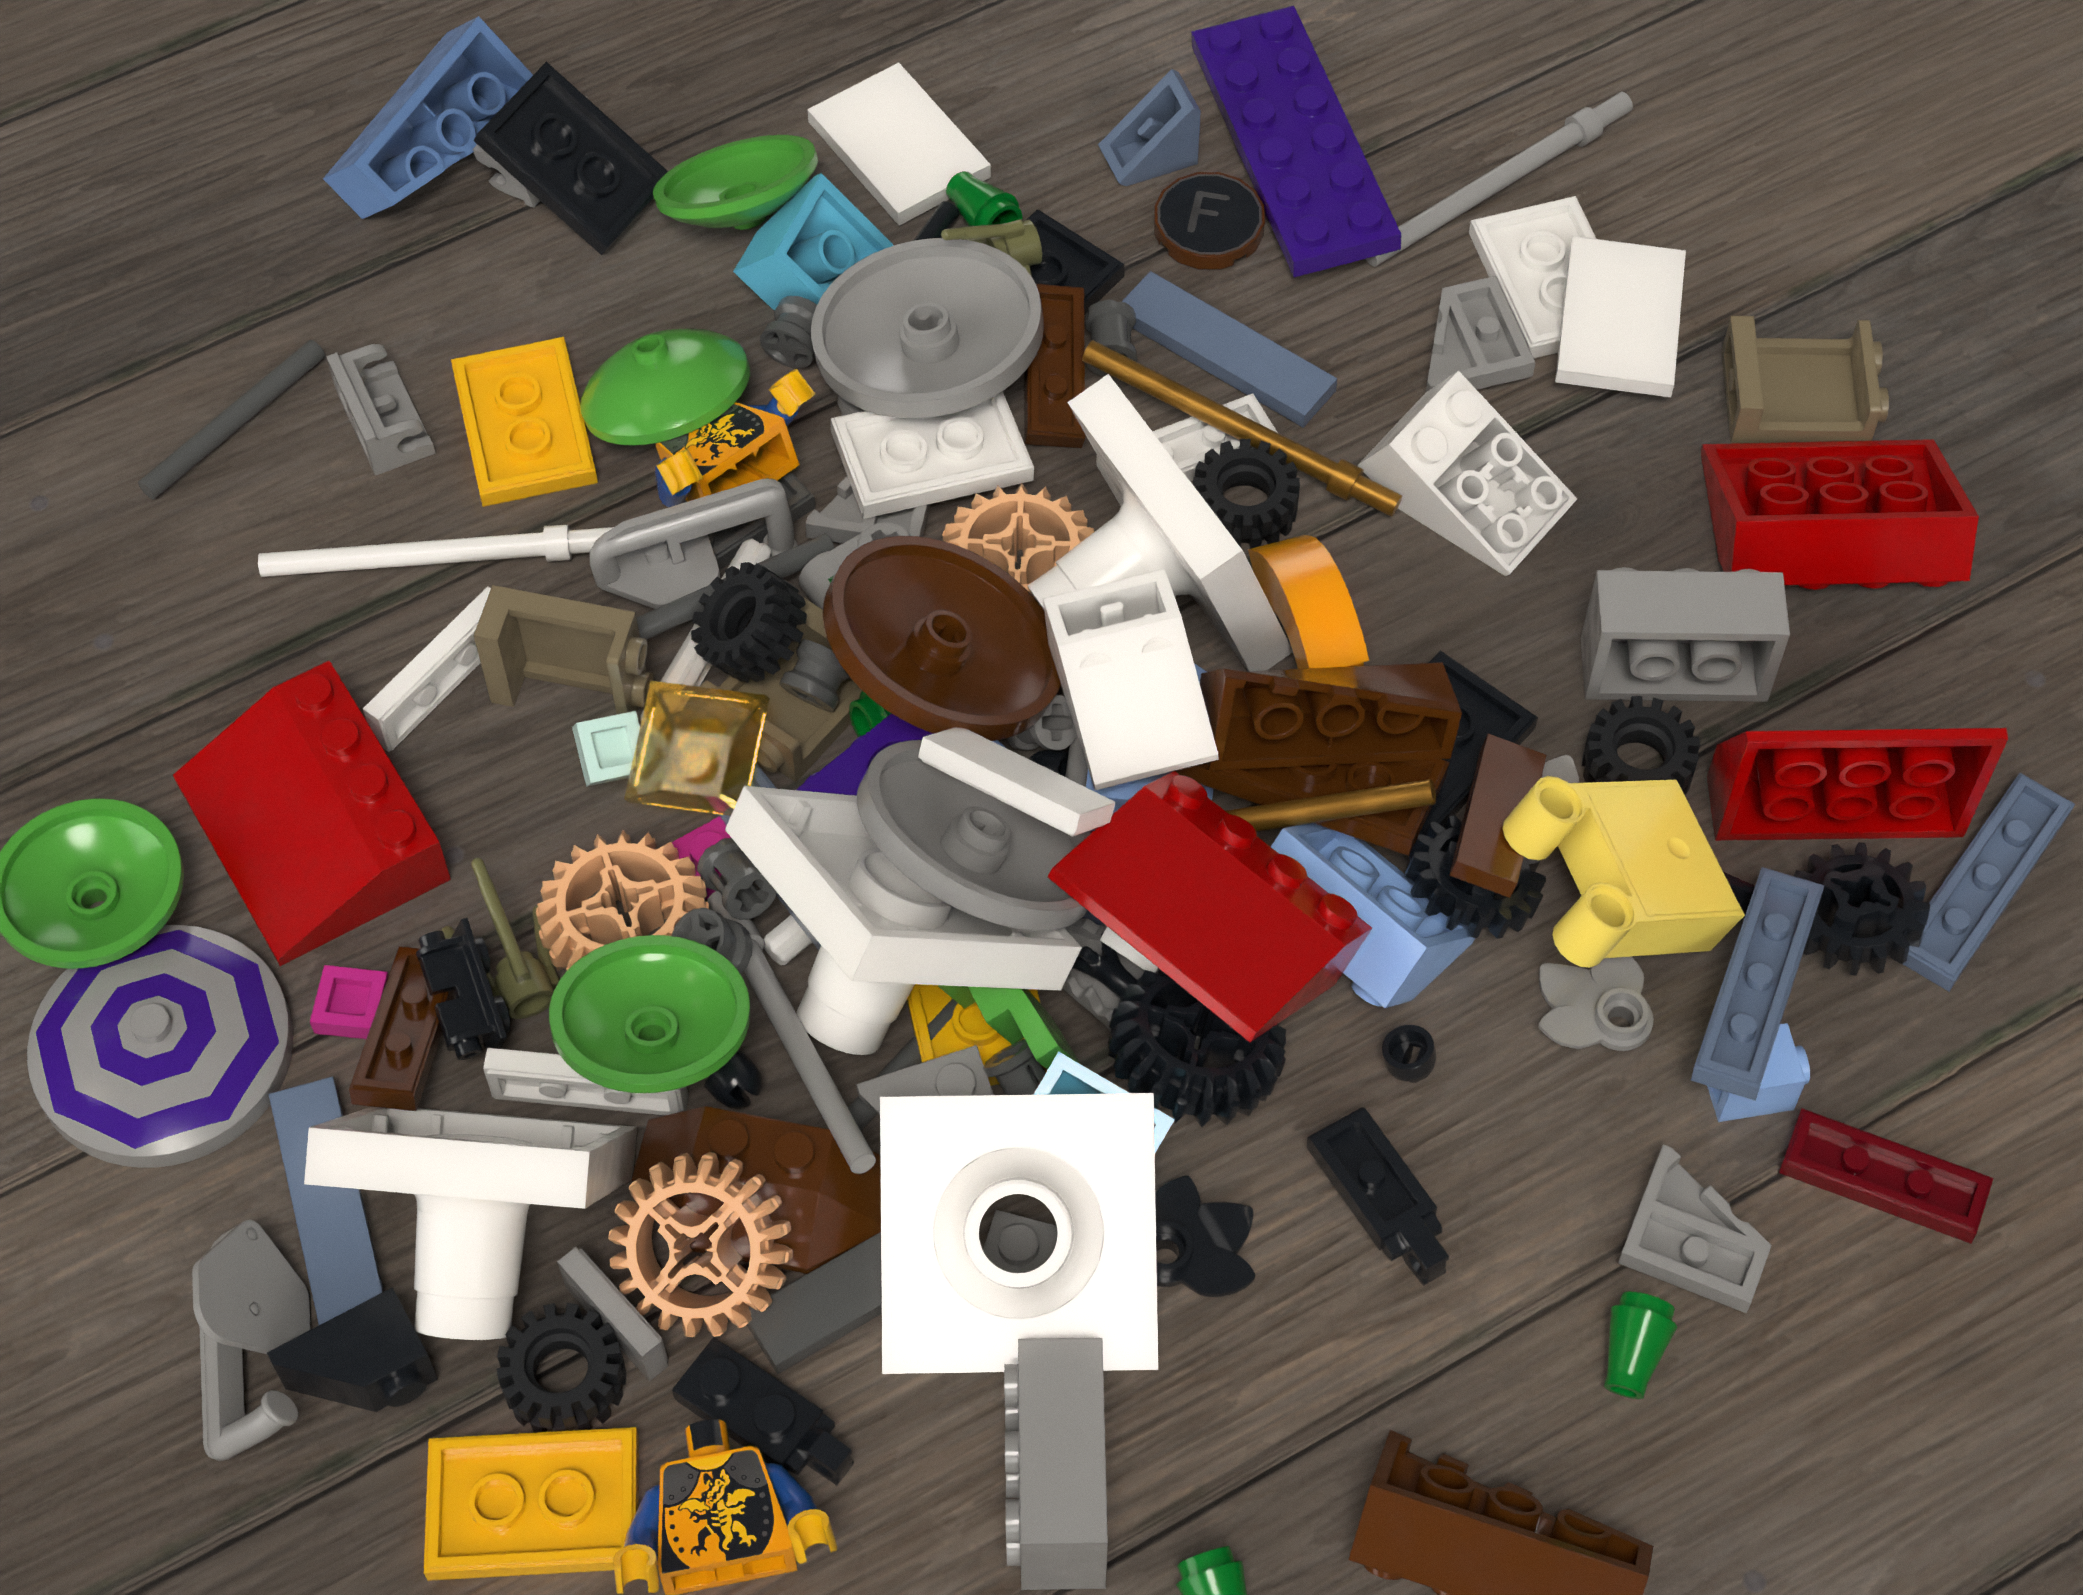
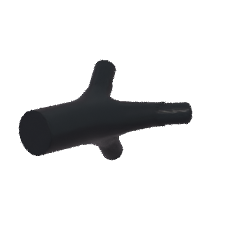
M1101 941V956L1088 946L1082 947L1072 967L1073 969L1098 980L1118 998H1121L1128 984H1137V979L1121 964L1114 949Z

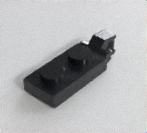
M1359 1108L1307 1138V1149L1379 1250L1383 1249L1384 1254L1391 1261L1403 1256L1405 1263L1423 1286L1446 1273L1445 1267L1446 1261L1449 1260V1255L1435 1237L1441 1234L1443 1229L1436 1217L1437 1206L1366 1108Z
M715 1337L711 1339L672 1389L674 1399L703 1420H723L727 1426L728 1437L743 1447H758L763 1461L766 1463L782 1465L786 1470L796 1475H799L807 1465L836 1486H838L854 1464L851 1460L852 1450L830 1434L835 1428V1422L823 1414L822 1409Z

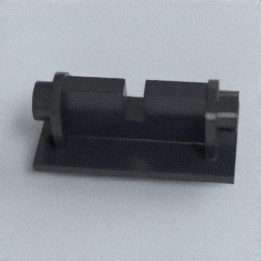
M468 918L460 920L450 939H445L443 931H434L421 936L418 939L421 949L416 952V956L430 996L454 990L456 999L437 1003L434 1007L447 1050L455 1051L458 1060H467L483 1052L481 1044L485 1045L486 1051L487 1048L500 1049L507 1038L506 1033L510 1032V1017L503 998L500 995L493 996L486 975L490 973V957L482 937L473 936Z

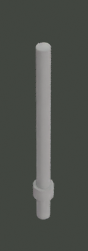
M1619 92L1593 109L1584 107L1566 118L1565 126L1398 226L1401 232V250L1367 258V262L1373 267L1378 266L1575 145L1583 147L1603 134L1604 127L1632 111L1633 103L1630 97L1625 92Z
M715 891L709 896L707 901L710 910L721 914L724 918L742 924L750 933L753 942L752 956L744 973L853 1173L861 1174L867 1172L874 1166L876 1158L763 954V938L751 919L739 920L732 917L723 906L721 893Z

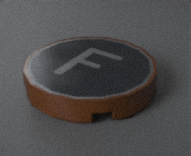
M1196 172L1180 177L1163 189L1155 204L1154 235L1158 243L1162 242L1168 249V255L1178 263L1196 269H1224L1233 266L1235 259L1241 258L1245 254L1247 259L1257 250L1264 236V204L1256 190L1240 178L1221 172Z

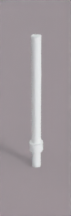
M569 525L544 526L543 532L259 553L258 568L261 577L539 556H546L547 562L572 560V554L590 553L595 541L614 527L570 530Z

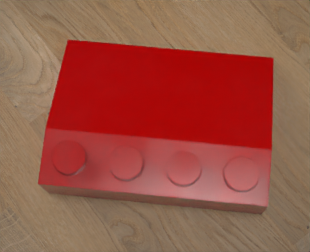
M1934 439L1702 444L1701 458L1717 555L1724 572H1736L1742 569H1754L1760 572H1783L1784 585H1798L1812 590L1824 589L1830 584H1858L1867 588H1882L1889 583L1916 582L1923 586L1941 587L1949 582L1970 581L1979 515Z
M330 660L273 687L173 774L177 786L279 966L451 880L438 838Z
M2007 728L1745 731L1717 744L1707 774L1715 841L1964 837L2008 741Z
M1176 771L1140 789L1112 814L1110 823L1096 828L1061 859L1047 876L1053 883L1249 1042H1252L1333 987L1372 930L1370 925L1357 916V911L1351 903L1338 895L1329 894L1307 876L1305 868L1298 861L1290 856L1276 852L1257 837L1256 830L1249 822L1239 816L1228 814L1207 797V792L1201 784L1192 778L1179 775Z

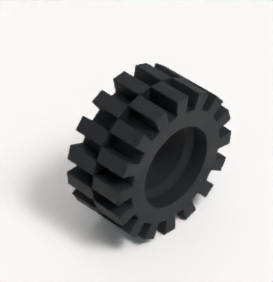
M1240 439V449H1233L1231 441L1221 443L1220 455L1214 449H1210L1205 453L1204 463L1198 462L1195 468V477H1193V486L1240 547L1241 543H1249L1250 549L1259 547L1264 539L1267 544L1279 542L1280 533L1287 537L1292 530V522L1296 521L1300 478H1296L1297 468L1294 462L1286 464L1287 454L1281 449H1278L1273 456L1270 455L1271 444L1264 441L1260 442L1258 450L1250 448L1251 439ZM1251 486L1266 493L1268 499L1257 505L1244 506L1227 500L1223 493L1232 487Z
M750 562L741 563L740 570L734 566L725 570L727 580L724 581L716 577L710 583L715 590L711 596L705 593L702 594L698 602L704 605L705 608L703 612H694L692 622L700 627L691 631V640L697 643L694 649L698 655L703 657V660L733 678L749 683L750 679L755 682L765 680V671L772 675L779 671L781 668L777 660L780 657L787 661L790 660L794 652L788 649L792 641L801 642L804 633L796 629V627L806 623L807 613L800 610L806 603L804 597L798 594L799 590L794 585L758 563L753 565Z
M1631 696L1628 708L1625 707L1622 699L1612 702L1610 711L1608 712L1603 708L1596 715L1595 723H1591L1582 756V766H1585L1583 773L1585 783L1677 779L1686 796L1700 756L1698 755L1700 749L1699 736L1693 737L1695 726L1690 719L1679 724L1682 711L1674 705L1668 713L1661 711L1664 702L1661 699L1653 697L1651 707L1643 706L1642 696ZM1628 743L1645 744L1657 750L1663 756L1664 763L1656 769H1638L1625 763L1618 756L1617 749L1621 745Z
M555 1303L543 1305L546 1316L538 1320L535 1318L532 1310L521 1317L525 1327L519 1331L512 1325L505 1334L509 1344L508 1347L500 1345L497 1354L500 1368H496L498 1381L509 1410H513L516 1420L521 1425L525 1426L529 1422L534 1433L547 1432L548 1428L553 1429L554 1432L568 1431V1428L578 1426V1430H591L589 1421L595 1417L603 1424L611 1417L609 1404L612 1403L619 1406L623 1397L620 1385L626 1384L624 1360L614 1330L608 1322L602 1325L600 1315L591 1309L583 1316L579 1304L567 1303L565 1313H558ZM560 1349H571L579 1352L586 1358L588 1370L585 1378L577 1387L566 1392L555 1393L545 1390L537 1383L536 1370L540 1361L546 1355Z

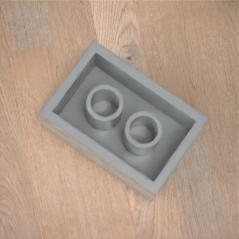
M1627 567L1613 570H1597L1580 638L1585 699L1631 700V696H1642L1643 700H1653L1654 697L1665 701L1768 702L1790 636L1783 572H1760L1754 569H1742L1736 572H1704L1691 568H1682L1674 571H1637Z
M1103 1338L1018 1339V1364H1004L1006 1498H1020L1005 1500L1007 1566H1021V1590L1106 1589L1108 1536Z

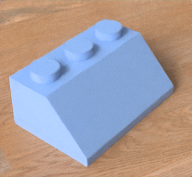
M1310 823L1283 828L1271 845V848L1279 854L1290 856L1298 861L1305 868L1307 876L1329 894L1338 895L1351 903L1357 911V916L1372 927V930L1343 972L1353 981L1351 987L1354 992L1372 1005L1388 1008L1412 1001L1476 939L1471 937L1468 926L1459 923L1452 931L1447 929L1446 920L1448 917L1441 912L1437 915L1428 916L1425 913L1429 903L1428 898H1415L1410 893L1415 882L1405 877L1402 871L1364 840Z

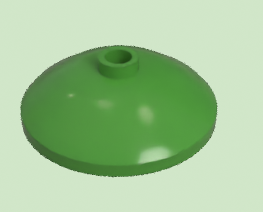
M767 135L743 139L707 150L675 166L657 182L653 190V196L658 210L676 221L708 228L734 227L738 230L749 229L760 225L765 221L766 216L781 209L808 183L817 167L818 157L813 143L799 136Z
M687 328L663 330L647 334L622 347L594 372L581 397V414L589 431L594 436L609 443L647 445L668 441L705 426L727 411L745 390L750 377V365L744 349L738 342L711 330Z
M114 799L78 800L57 806L38 815L21 827L0 852L1 935L8 944L23 956L35 962L57 968L95 967L118 960L136 951L164 927L180 899L184 881V866L174 837L164 823L149 811L137 805ZM105 901L100 906L89 909L92 904Z
M646 935L618 940L599 947L583 956L560 979L554 989L549 1007L552 1040L559 1055L566 1064L579 1075L595 1084L630 1093L671 1091L707 1078L723 1067L736 1054L746 1037L750 1022L748 989L735 966L723 955L704 944L681 937L666 935Z

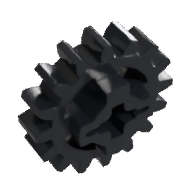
M1455 815L1449 816L1444 827L1434 821L1431 822L1425 834H1419L1408 857L1410 862L1405 871V877L1415 880L1410 891L1412 897L1428 898L1429 900L1425 913L1428 916L1437 915L1440 912L1448 917L1446 928L1451 931L1459 923L1468 925V931L1473 938L1479 937L1482 928H1488L1497 939L1503 938L1508 926L1517 932L1521 931L1527 919L1533 918L1544 896L1540 892L1546 882V876L1535 872L1541 860L1523 857L1518 883L1511 897L1503 896L1449 876L1462 822Z
M1858 842L1854 855H1846L1844 850L1838 844L1831 846L1830 858L1827 862L1816 854L1809 856L1807 872L1796 870L1794 876L1825 886L1804 954L1810 955L1821 950L1825 953L1824 968L1831 969L1838 960L1846 961L1849 974L1857 976L1861 963L1869 962L1872 969L1877 974L1884 973L1887 956H1890L1900 964L1906 962L1909 947H1919L1922 943L1930 911V904L1923 902L1926 891L1925 882H1910L1913 865L1909 862L1902 863L1897 867L1890 865L1891 850L1887 848L1883 849L1876 858L1868 856L1866 844Z

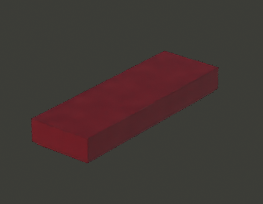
M1801 1108L1779 1173L1970 1244L1977 1235L1994 1179Z

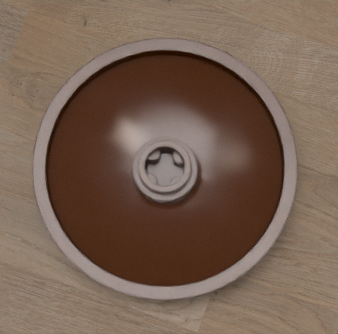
M892 536L876 539L863 544L845 558L826 591L823 603L824 628L833 653L840 665L857 686L885 710L915 727L933 734L954 727L965 728L990 741L1016 736L1033 726L1043 716L1059 690L1061 682L1048 645L1043 608L1011 575L989 560L965 548L945 541L919 536Z

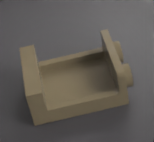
M1754 316L1730 317L1721 355L1731 443L1872 441L1878 422H1885L1887 419L1889 395L1886 387H1879L1878 376L1882 368L1883 351L1881 342L1873 341L1870 320H1857L1853 336L1849 339L1756 338Z
M492 585L473 635L491 703L514 707L526 677L613 694L616 714L632 711L637 713L639 707H646L652 695L654 677L652 672L646 671L647 640L646 638H640L636 612Z
M804 598L806 605L800 610L807 613L806 623L796 627V629L804 633L801 640H810L832 650L824 628L823 609ZM792 641L788 649L794 652L790 660L787 661L780 657L777 661L781 669L774 675L765 671V680L755 682L750 679L749 683L729 676L719 687L705 680L697 689L701 721L714 736L723 741L732 739L748 750L750 756L763 769L772 773L778 770L794 782H797L851 724L849 705L852 701L859 699L862 690L852 679L842 681L837 690L839 702L832 712L815 707L787 692L780 686L779 682L785 672L793 670L798 660L796 649L799 643Z

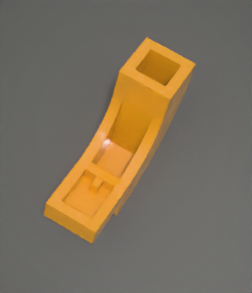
M1302 535L1248 549L1253 572L1274 613L1278 616L1285 629L1298 669L1364 666V662L1369 661L1361 626L1346 584L1332 556L1317 538Z

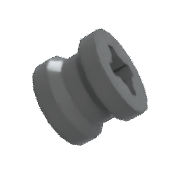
M786 296L780 300L774 311L775 321L768 323L760 336L761 346L773 360L791 368H805L811 364L815 357L811 340V324L817 304L800 296Z
M803 639L796 649L798 660L793 670L785 672L779 684L795 697L815 707L832 712L839 702L837 690L842 681L851 678L840 665L833 650Z
M707 908L693 909L683 915L675 925L671 935L693 940L714 949L728 959L740 974L747 968L752 956L753 942L749 931L742 924L724 918L721 914Z

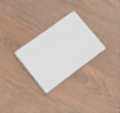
M900 63L807 109L810 125L899 226L940 205L941 202L949 200L946 195V187L950 179L957 173L968 171L982 181L991 178V164Z
M1576 196L1471 220L1469 235L1488 276L1497 277L1533 358L1558 353L1572 236L1596 239Z
M1572 236L1568 258L1556 383L1671 397L1675 382L1686 250Z
M1003 391L972 408L937 417L896 418L861 411L830 418L831 434L863 519L995 490L997 485L1000 488L1034 480L1033 463Z

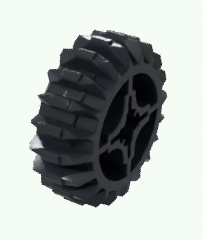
M1145 970L1142 977L1137 980V984H1128L1127 989L1121 995L1118 1008L1113 1010L1109 1024L1111 1032L1108 1040V1056L1115 1059V1077L1129 1080L1127 1085L1129 1093H1153L1154 1108L1159 1109L1163 1106L1172 1110L1175 1123L1185 1114L1194 1115L1201 1128L1210 1121L1212 1115H1215L1226 1125L1236 1117L1237 1112L1250 1116L1252 1111L1258 1107L1259 1101H1266L1267 1097L1272 1094L1278 1079L1277 1077H1280L1286 1061L1284 1057L1286 1051L1284 1050L1286 1044L1285 1028L1277 1024L1252 1042H1249L1161 970H1159L1158 974ZM1196 1036L1200 1037L1198 1050L1194 1049Z

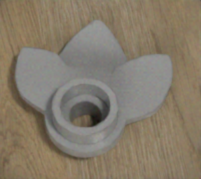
M1632 956L1604 958L1597 966L1590 967V970L1554 963H1543L1540 966L1539 984L1541 993L1552 1010L1543 1016L1538 1024V1028L1552 1041L1561 1046L1575 1049L1602 1044L1612 1050L1628 1051L1641 1046L1649 1038L1654 1022L1653 1013L1649 1004L1641 995L1644 973ZM1622 1017L1629 1022L1630 1027L1616 1026L1609 1019Z

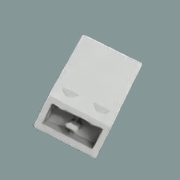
M1459 370L1427 391L1357 465L1364 470L1363 472L1370 480L1403 496L1398 507L1399 510L1504 576H1508L1577 500L1574 494Z
M1165 569L1043 598L1048 645L1095 790L1219 760L1182 616Z

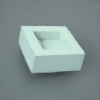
M636 711L578 722L572 727L586 787L645 775L650 771Z

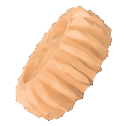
M1021 483L1016 494H1006L997 485L993 493V499L990 500L976 493L971 502L972 509L958 507L954 515V523L946 524L942 536L943 541L972 551L994 563L1017 580L1032 595L1027 585L1056 566L1055 562L1094 533V528L1087 527V518L1084 515V510L1071 511V504L1067 496L1052 502L1051 495L1046 486L1037 495L1028 494L1023 483ZM1018 550H1023L1020 569H1015Z
M622 830L618 837V843L607 845L606 841L597 834L594 841L595 849L589 852L574 845L571 852L573 864L555 861L552 870L555 880L542 881L540 892L543 902L537 904L536 916L539 925H541V930H539L540 940L544 948L550 949L551 963L557 970H568L583 956L599 947L618 940L646 936L658 927L661 928L653 935L671 936L675 925L683 915L693 909H709V903L705 901L707 891L704 881L700 876H695L696 869L694 863L689 857L679 859L678 850L673 846L672 842L657 849L655 839L648 832L638 844L631 843L630 836ZM617 900L621 902L624 912H628L631 927H627L623 915H619L616 905Z
M708 1152L701 1157L698 1170L688 1153L675 1157L673 1171L663 1162H659L649 1169L652 1183L638 1178L630 1184L629 1190L636 1202L624 1200L617 1204L615 1208V1214L628 1225L617 1226L610 1230L608 1239L615 1244L626 1246V1250L610 1259V1267L618 1270L629 1268L631 1276L619 1285L620 1292L629 1294L636 1288H639L645 1298L637 1304L636 1310L643 1316L655 1306L660 1308L662 1312L658 1319L659 1329L668 1330L677 1321L678 1317H682L684 1335L686 1337H695L700 1332L704 1319L707 1329L712 1336H721L727 1330L728 1318L739 1328L746 1326L752 1320L749 1306L761 1312L765 1311L772 1304L771 1296L766 1288L780 1289L786 1281V1276L783 1272L772 1264L787 1263L792 1258L793 1250L786 1245L774 1243V1239L788 1234L791 1231V1223L786 1220L771 1222L769 1214L782 1205L781 1197L778 1195L770 1196L762 1202L755 1193L763 1187L766 1181L764 1176L757 1174L743 1184L739 1181L743 1171V1163L740 1160L734 1159L729 1162L722 1174L719 1173L717 1154ZM689 1192L702 1193L713 1196L723 1201L724 1204L716 1212L706 1216L695 1213L686 1205L680 1209L669 1197ZM739 1219L743 1222L750 1241L748 1270L740 1265L743 1257L735 1250L731 1240L732 1229ZM655 1220L660 1224L657 1231L667 1241L670 1250L669 1260L663 1269L660 1268L656 1260L652 1245V1230ZM718 1223L719 1227L709 1237L712 1245L706 1249L707 1252L701 1256L697 1255L684 1266L683 1261L693 1251L690 1248V1244L696 1240L693 1238L701 1232L704 1234ZM696 1274L708 1278L715 1285L722 1281L731 1291L721 1295L705 1296L688 1292L678 1285L687 1276Z

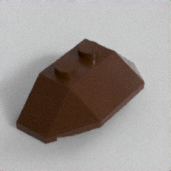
M708 1106L649 1119L632 1175V1182L641 1178L652 1183L649 1172L652 1166L663 1162L673 1171L675 1157L683 1153L690 1155L697 1170L701 1157L708 1152L716 1153L720 1174H722L729 1162L734 1159L740 1160L743 1163V1171L739 1181L743 1184L757 1174L764 1176L766 1181L763 1187L755 1194L762 1202L774 1195H778L782 1200V1205L769 1214L771 1222L786 1220L791 1223V1231L788 1234L774 1239V1243L786 1245L793 1250L792 1258L787 1263L772 1264L777 1268L808 1274L881 1232V1156L873 1152L876 1158L874 1166L867 1172L861 1174L853 1173L829 1129ZM689 1192L669 1197L680 1209L686 1205L695 1213L706 1216L713 1214L724 1204L723 1201L702 1193ZM739 1219L732 1229V1244L738 1254L743 1257L742 1261L750 1262L748 1233L743 1222ZM718 1223L704 1234L701 1232L693 1238L696 1240L690 1244L692 1252L703 1254L707 1252L706 1249L712 1245L709 1237L719 1227Z

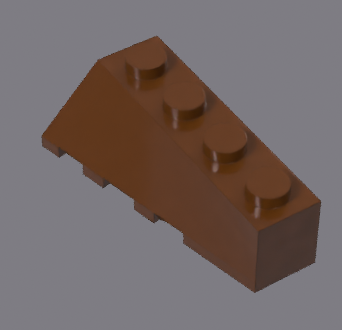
M1443 662L1266 671H1238L1222 668L1201 673L1200 687L1219 760L1207 762L1209 771L1414 761L1438 758L1451 759L1462 715Z
M1392 1430L1389 1431L1369 1487L1348 1560L1364 1565L1370 1573L1383 1579L1398 1580L1404 1578L1431 1587L1437 1595H1643L1649 1577L1654 1546L1571 1509L1561 1510L1556 1517L1543 1512L1542 1504L1532 1496V1492L1510 1482H1507L1503 1487L1489 1488L1471 1480L1466 1475L1469 1464L1444 1453L1439 1457L1437 1464L1409 1452L1412 1439Z

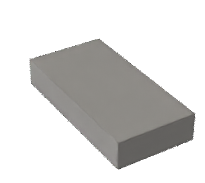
M575 1247L557 1261L566 1289L587 1312L591 1309L598 1313L602 1325H605L607 1322L614 1330L620 1349L649 1381L668 1367V1357L662 1337L582 1249L578 1250Z

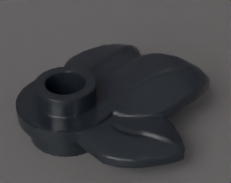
M1188 1175L1174 1179L1158 1189L1155 1193L1156 1251L1169 1249L1178 1258L1170 1264L1156 1261L1157 1286L1172 1287L1182 1283L1197 1294L1205 1297L1231 1295L1248 1287L1255 1280V1272L1237 1253L1248 1239L1253 1222V1209L1250 1206L1229 1202L1201 1204L1199 1192Z

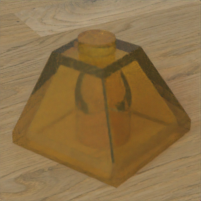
M651 681L624 799L630 803L731 816L743 787L751 786L770 698L763 694Z

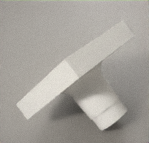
M1107 374L1067 402L1123 502L1119 512L1111 520L1055 562L1056 566L1027 585L1043 610V598L1165 569L1174 596L1189 594L1195 599L1247 671H1266L1293 652L1292 647L1243 550L1111 376Z
M744 786L725 831L821 944L808 977V987L796 1014L807 1033L819 1042L838 1051L855 1055H868L876 1052L880 1048L890 1024L897 1019L915 984L1061 991L1082 948L1064 927L1054 930L1036 931L998 925L956 909L922 889L898 870L875 845L862 823L858 812L857 796Z
M1153 1093L880 1097L882 1374L1004 1372V1364H1018V1339L1103 1338V1371L1158 1370ZM1024 1194L1040 1200L1051 1211L1056 1222L1057 1241L1052 1254L1041 1266L1028 1272L1015 1273L997 1267L988 1259L980 1243V1224L985 1212L994 1202L1008 1195Z
M369 1107L309 1127L304 1184L414 1194L417 1201L414 1289L417 1290L415 1331L429 1336L449 1339L506 1338L505 1334L512 1325L514 1296L518 1294L527 1213L530 1204L585 1209L631 1181L634 1172L637 1127L417 1108V1111Z

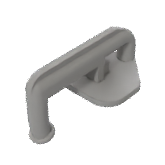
M761 479L621 522L600 536L590 550V567L596 585L607 592L657 609L710 585L716 577L720 578V570L708 534L764 517L768 534L764 537L762 543L770 547L772 557L797 546L785 489L775 479Z
M246 1220L222 1234L214 1241L210 1250L196 1261L192 1269L193 1310L200 1328L203 1445L207 1456L217 1461L228 1460L269 1438L282 1427L294 1424L298 1418V1409L295 1403L284 1393L273 1390L263 1395L259 1407L245 1415L242 1349L267 1354V1352L311 1330L309 1294L305 1284L262 1227L253 1220Z

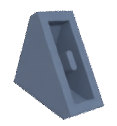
M1171 69L1098 144L1119 184L1124 186L1133 185L1198 164L1201 111L1180 73Z

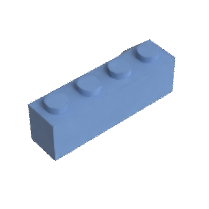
M479 16L456 27L442 37L325 175L323 180L361 219L395 205L440 175L445 169L473 153V148L477 145L473 140L478 132L518 92L533 74Z

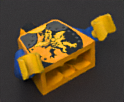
M798 369L790 371L770 387L769 391L774 397L767 405H743L735 402L727 411L705 426L683 436L655 443L661 459L655 468L658 494L661 502L667 507H672L685 503V501L688 502L761 479L769 478L778 481L800 464L787 427L798 414L799 406L811 399L815 392Z
M720 1419L701 1420L690 1424L685 1429L689 1458L663 1464L660 1468V1484L647 1490L626 1533L624 1547L617 1551L613 1558L617 1594H624V1586L628 1582L637 1579L647 1581L649 1593L658 1592V1571L665 1595H678L798 1571L796 1560L799 1564L807 1562L804 1551L808 1547L822 1543L828 1545L832 1553L837 1550V1543L829 1516L825 1512L818 1510L812 1496L782 1465L764 1463L758 1447L748 1446L730 1450L726 1423Z

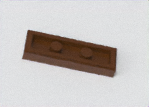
M1036 284L1041 299L1044 330L1040 348L1024 372V444L1082 448L1085 441V433L1067 402L1085 391V362L1082 361L1084 354V288Z
M1488 733L1480 750L1449 876L1503 896L1511 897L1518 883L1524 856L1517 853L1505 839L1502 829L1503 823L1536 782L1542 778L1546 754Z
M400 946L398 948L349 1087L351 1104L417 1111L442 1035L434 1007L437 1003L453 1000L455 996L454 990L430 996L416 956L419 948Z

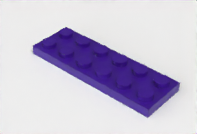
M1290 6L1191 31L1192 49L1253 187L1264 204V212L1293 277L1401 250V232L1295 7Z

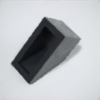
M393 1288L267 1352L286 1390L377 1412L389 1405L391 1407H398L408 1404L418 1398L425 1391L428 1384L438 1380L429 1356Z

